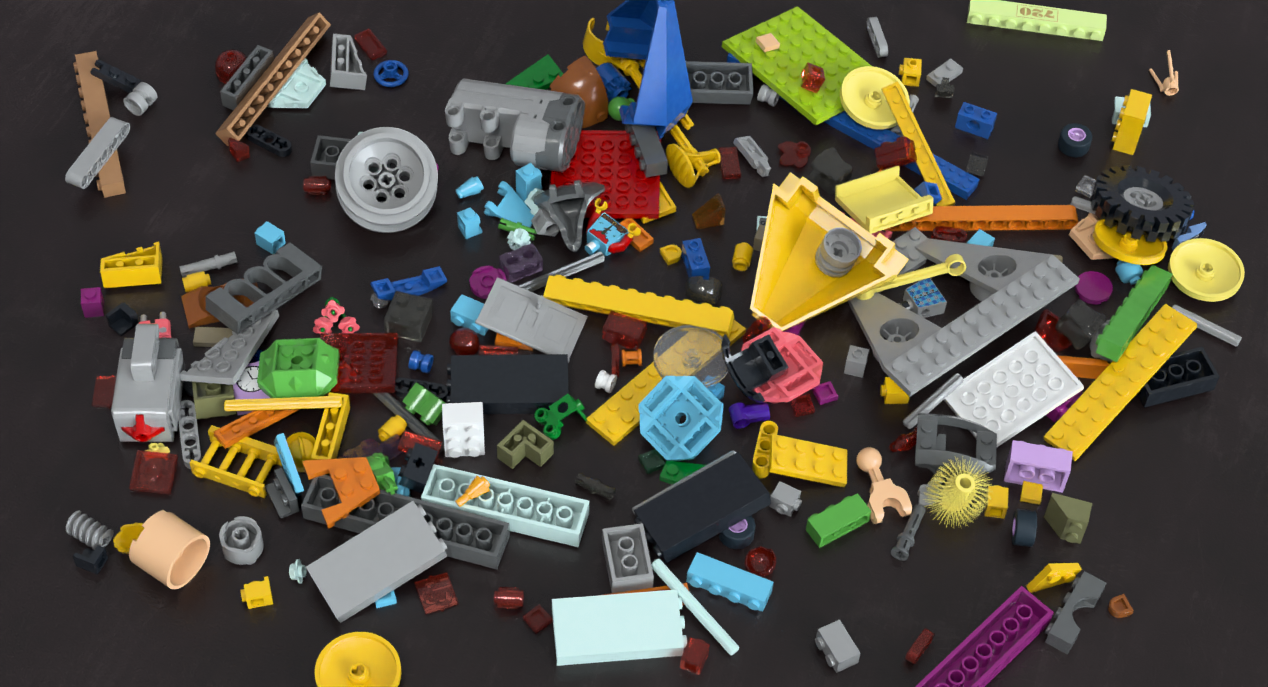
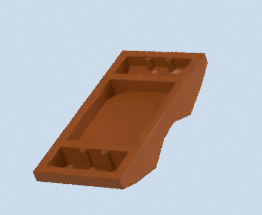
M257 282L252 283L258 288ZM226 284L216 287L201 286L181 296L189 328L219 322L216 317L206 310V296L219 287L224 290ZM243 295L232 296L245 307H249L254 303Z

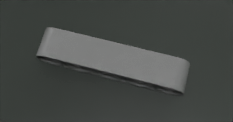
M110 117L69 168L65 181L85 189L126 138L130 131V124Z

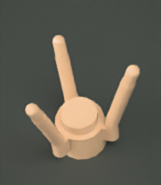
M1167 50L1170 77L1165 78L1162 84L1153 69H1149L1158 84L1160 92L1164 91L1166 95H1174L1179 91L1178 72L1175 71L1173 74L1171 52Z

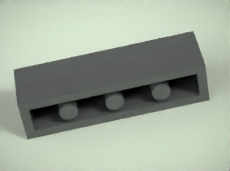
M259 45L256 46L220 91L224 107L232 110L237 107L274 61L272 50Z
M625 124L626 133L630 134L631 146L634 145L635 157L639 158V167L641 171H644L645 176L652 177L667 174L668 161L655 127Z

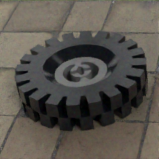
M1122 165L1121 169L1118 166L1110 167V170L1106 169L1101 172V175L1096 180L1090 199L1092 210L1096 211L1095 215L1099 220L1105 219V225L1110 228L1118 226L1116 231L1123 235L1130 231L1131 238L1140 240L1141 235H1144L1146 241L1155 242L1156 238L1161 242L1169 241V238L1174 240L1180 234L1183 235L1194 210V201L1190 200L1192 196L1188 191H1183L1184 187L1179 182L1172 184L1174 179L1165 175L1159 178L1160 172L1151 169L1150 174H1148L1144 167L1136 166L1134 171L1130 165Z

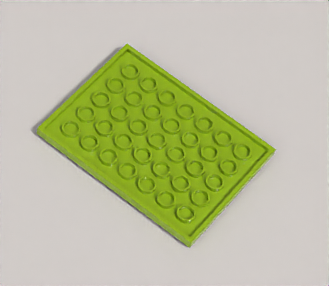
M798 6L722 41L723 49L731 53L740 63H752V73L814 125H818L845 111L840 101V87L845 77L854 69L871 66ZM771 33L778 40L780 46L778 49L764 52L755 42L756 37Z

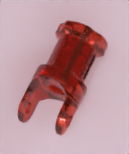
M917 427L914 428V431L902 434L896 441L890 443V450L892 452L911 450L916 445Z

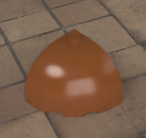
M585 55L571 63L567 67L568 70L561 77L558 75L549 86L551 88L550 91L580 95L585 102L582 128L590 127L608 118V97L605 86L597 69Z

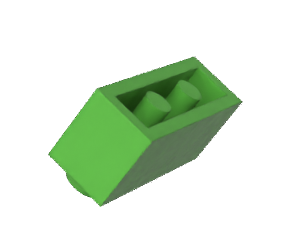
M858 493L853 496H847L840 503L828 506L825 511L811 515L807 520L806 531L820 548L869 522L871 510Z

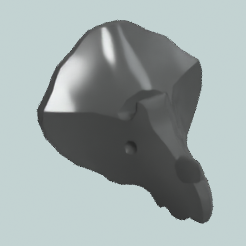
M576 180L573 184L558 187L555 184L549 185L548 190L533 198L534 204L545 209L558 225L564 243L572 252H577L582 242L583 220L586 209L596 196L605 191V186L596 182Z

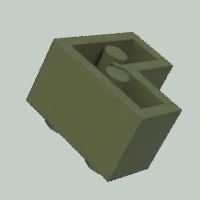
M524 420L497 445V458L512 469L525 456L541 467L554 454V441Z

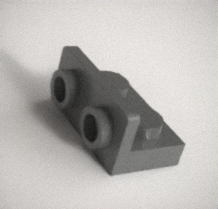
M282 467L274 470L275 479H273V483L265 487L279 517L284 518L299 512L298 501Z

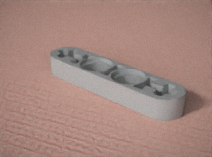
M184 400L180 403L178 421L184 465L191 469L190 453H194V460L201 462L202 456L195 405L190 400ZM185 408H189V416L185 415ZM187 423L194 424L191 429H184L183 426ZM189 439L196 441L192 446H187L185 442Z

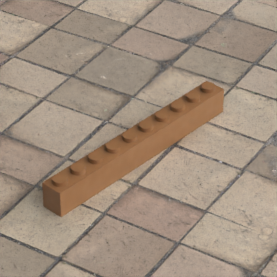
M320 12L306 19L215 134L227 146L232 145L233 140L240 141L331 26Z
M96 51L75 55L76 62L73 63L75 73H79V75H76L78 86L81 85L78 88L80 98H84L81 101L82 110L86 111L83 114L85 124H89L86 127L88 137L92 139L110 118L103 80L90 73L92 68L100 70V68L95 66V62L98 60ZM117 149L96 175V177L100 178V180H96L98 190L103 192L104 198L126 193Z

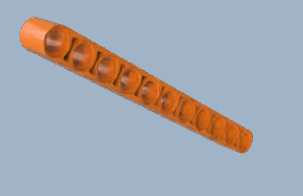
M1073 205L933 206L932 214L884 229V231H910L914 227L919 231H967L979 229L1063 230L1072 229L1079 221L1076 208Z

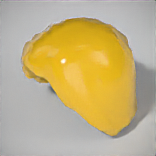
M135 522L134 524L121 526L120 532L113 539L114 547L119 552L129 554L132 541L137 540L144 530L142 527L143 523Z

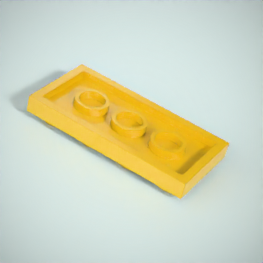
M772 434L769 449V472L845 487L847 484V449Z

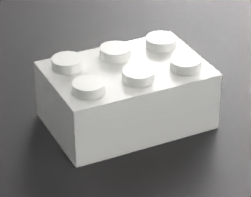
M483 402L442 404L445 457L457 458L459 456L477 457L485 455Z

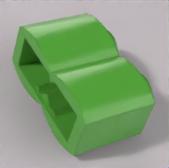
M417 382L402 401L406 404L405 409L412 414L416 412L420 414V420L427 425L431 423L434 425L438 424L442 418V404H446Z

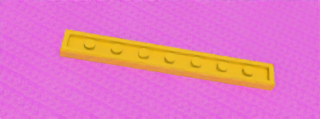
M898 81L881 88L924 181L938 185L942 200L936 206L955 205V200Z

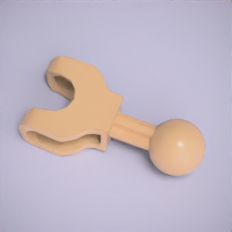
M872 447L862 449L858 453L856 461L858 467L862 471L868 472L872 480L867 506L871 510L870 519L873 524L882 523L884 517L883 508L886 506L895 508L902 517L911 515L912 505L906 490L893 484L891 478L884 480L879 468L882 464V456L880 452Z

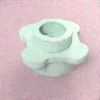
M296 559V562L292 563L289 567V575L292 580H298V583L301 584L307 570L306 566L301 564V560Z

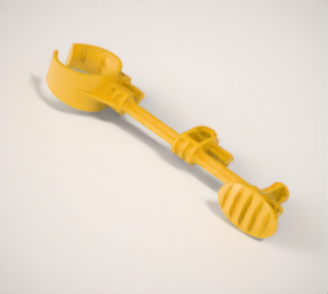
M591 18L583 39V49L588 58L597 65L612 63L616 69L623 70L626 76H631L640 88L642 74L638 69L639 66L644 69L646 60L606 56L603 45L604 41L598 39L592 33L595 18ZM607 21L606 30L609 31L610 28ZM687 114L679 120L687 130L694 126V123ZM676 124L669 132L679 146L677 144H669L666 148L668 165L678 182L684 187L690 188L694 186L698 176H705L709 172L708 167L720 163L721 156L715 148L710 151L698 152Z

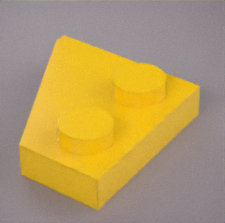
M1079 563L1048 564L1026 587L1030 593L1059 584L1073 581L1082 569Z

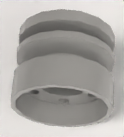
M846 228L829 230L815 254V262L819 270L831 277L846 275L852 269L861 253V241L855 233Z

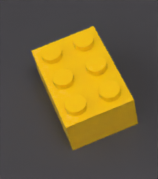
M1131 89L1129 96L1125 95L1122 106L1126 107L1121 108L1120 119H1118L1115 130L1118 132L1114 131L1111 142H1114L1113 150L1134 155L1152 98L1151 94Z

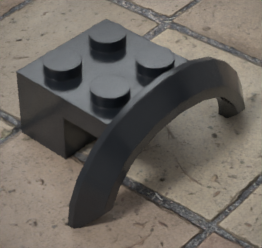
M725 334L722 339L721 351L732 379L746 397L757 403L764 402L762 394L752 390L782 376L789 368L769 334L752 342L749 348L731 356L730 352L731 342Z

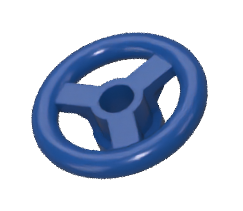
M397 60L383 61L374 69L376 82L385 87H396L403 84L409 74L406 65ZM398 67L403 70V76L398 73ZM384 68V72L379 75V71ZM395 78L397 79V81L387 82L383 79Z

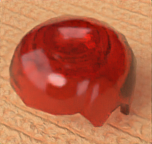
M466 327L457 329L449 338L451 349H454L457 355H474L479 350V338L472 329Z
M756 547L750 550L745 557V567L749 573L763 578L769 576L775 569L776 556L771 548Z

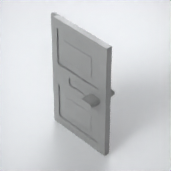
M497 277L475 323L545 354H568L569 363V358L588 316Z

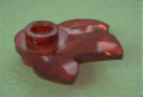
M788 141L778 145V149L784 153L780 158V164L785 166L795 164L797 168L807 164V157L810 155L811 149L806 142H798L796 144Z

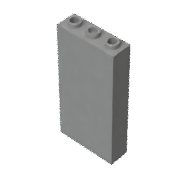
M411 501L306 566L340 623L447 557L445 552L447 549L446 544L442 538L437 539L434 533L437 530L431 521L426 522L424 516L427 514L420 504L416 506L414 501Z

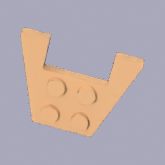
M1089 213L1085 219H1082L1071 229L1069 236L1091 260L1114 258L1100 249L1095 243L1093 231L1099 218L1095 214Z

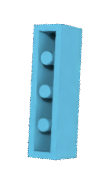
M698 552L687 572L686 582L690 583L693 587L706 589L714 595H721L734 603L739 602L752 610L763 612L772 593L773 581Z

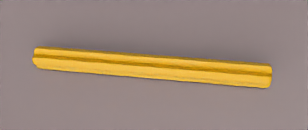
M341 396L225 400L224 402L226 412L342 407Z

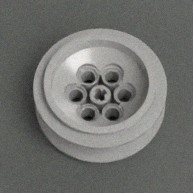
M379 127L364 131L350 140L339 155L335 168L336 193L339 203L345 213L355 223L368 230L393 233L408 229L427 215L436 198L438 170L434 156L422 140L408 131L394 127ZM389 163L396 164V167L390 169L387 167V165ZM372 167L378 168V171L376 173H372L369 171V169ZM408 176L409 180L401 181L400 177ZM366 184L373 185V188L367 190L364 188V186ZM400 192L404 194V197L397 198L395 194ZM385 197L386 201L381 203L377 201V198Z

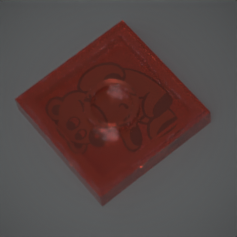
M137 450L129 486L130 490L171 494L178 455Z

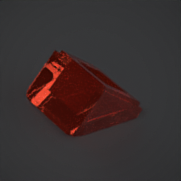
M233 138L228 139L229 151L237 162L250 157L247 144Z

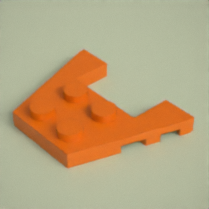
M367 457L302 461L308 480L329 473L340 499V504L322 509V515L328 529L333 527L335 522L341 518L344 519L349 516L352 510L362 507L380 494V488Z

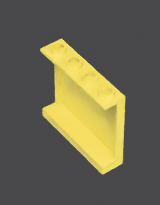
M899 166L842 183L835 187V201L862 228L871 234L932 214L934 198L931 195L921 197L899 177Z

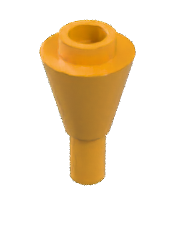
M476 476L465 493L455 503L461 507L468 500L489 492V482L483 476L481 478Z

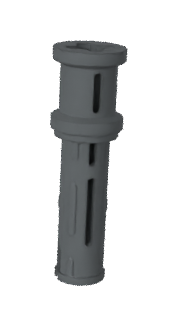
M917 504L914 506L903 533L897 536V544L892 548L891 555L898 560H907L910 547L914 546V536L926 512L925 507Z

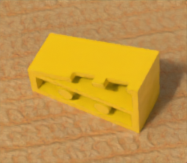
M155 242L153 243L154 246L145 249L138 247L132 253L125 254V252L101 258L100 273L104 288L161 284L162 253L160 243Z

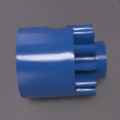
M603 63L596 68L605 86L608 103L615 97L626 98L629 95L628 91L631 90V83L612 63Z

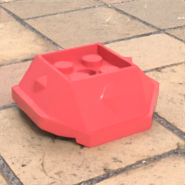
M773 327L742 345L743 351L749 348L752 342L769 334L789 367L782 376L752 390L756 393H761L765 400L764 402L773 404L789 402L820 385L823 362L800 336L783 332L781 329Z

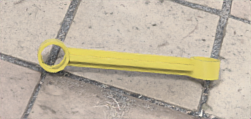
M953 254L945 260V263L897 275L896 279L856 298L867 300L872 298L876 292L945 273L959 276L965 272L966 264L961 255ZM961 262L957 268H950L953 263Z

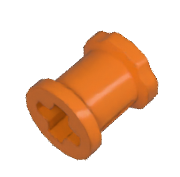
M622 349V367L630 364L642 366L641 349L637 351H625V349Z

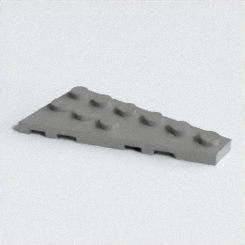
M278 310L272 311L238 335L232 331V336L229 338L224 337L204 353L205 357L202 360L194 361L191 364V369L187 372L183 370L180 373V381L235 385L278 319Z

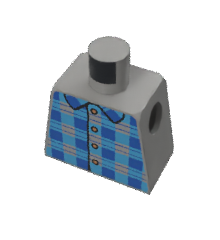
M927 278L908 287L904 292L903 302L898 304L926 318L943 314L947 301L931 278Z

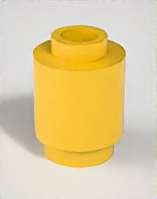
M742 242L735 246L732 264L734 269L738 271H746L751 264L753 248L748 243Z
M204 271L188 274L182 278L185 292H190L201 286L208 287V285H211L210 276L205 274Z
M399 415L391 417L378 429L379 439L383 443L392 444L405 432L407 427L406 421Z

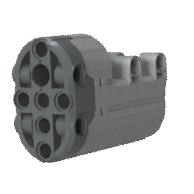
M462 79L458 82L445 108L446 123L449 127H452L449 133L450 151L455 155H460L466 151L469 142L481 143L484 146L485 157L489 160H495L500 157L503 148L508 147L510 148L511 160L516 166H525L532 163L538 169L564 172L569 168L571 159L576 152L583 125L585 102L578 94Z

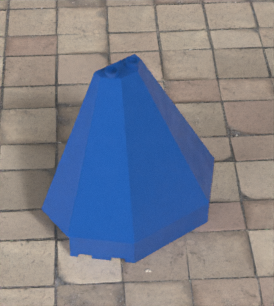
M625 0L607 15L610 29L603 42L606 56L646 60L637 102H631L629 106L621 105L619 109L622 124L656 126L659 139H661L667 131H670L687 114L693 102L674 0Z

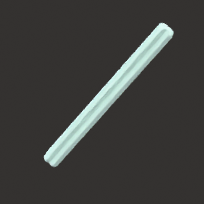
M656 559L651 564L652 569L671 590L677 589L678 597L682 598L685 606L730 655L735 654L739 650V646L669 568L660 559Z

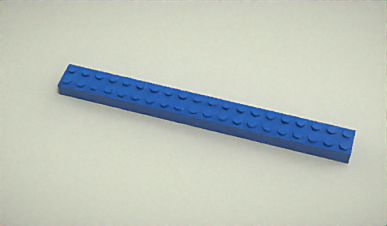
M846 111L824 121V123L921 175L905 139L888 129L879 130L865 127L854 121ZM933 154L949 190L967 200L978 187L980 179Z

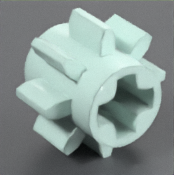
M521 228L515 229L514 232L510 231L507 237L509 239L507 243L514 251H522L523 248L528 249L531 243L529 241L531 237L528 232Z

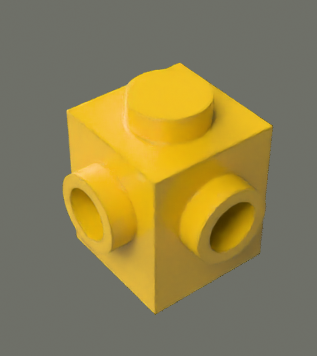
M904 58L903 65L899 66V75H902L901 82L904 85L919 87L922 59Z

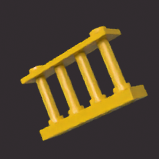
M211 425L208 434L212 443L201 462L191 459L190 467L192 473L199 478L204 477L248 492L252 496L265 498L267 494L265 484H263L273 465L282 466L276 447L245 437L227 447L229 451L219 468L209 466L208 464L218 447L222 446L214 437V431L219 429V427ZM241 452L248 455L237 475L227 472L236 453ZM259 458L266 461L255 481L244 478L255 459Z

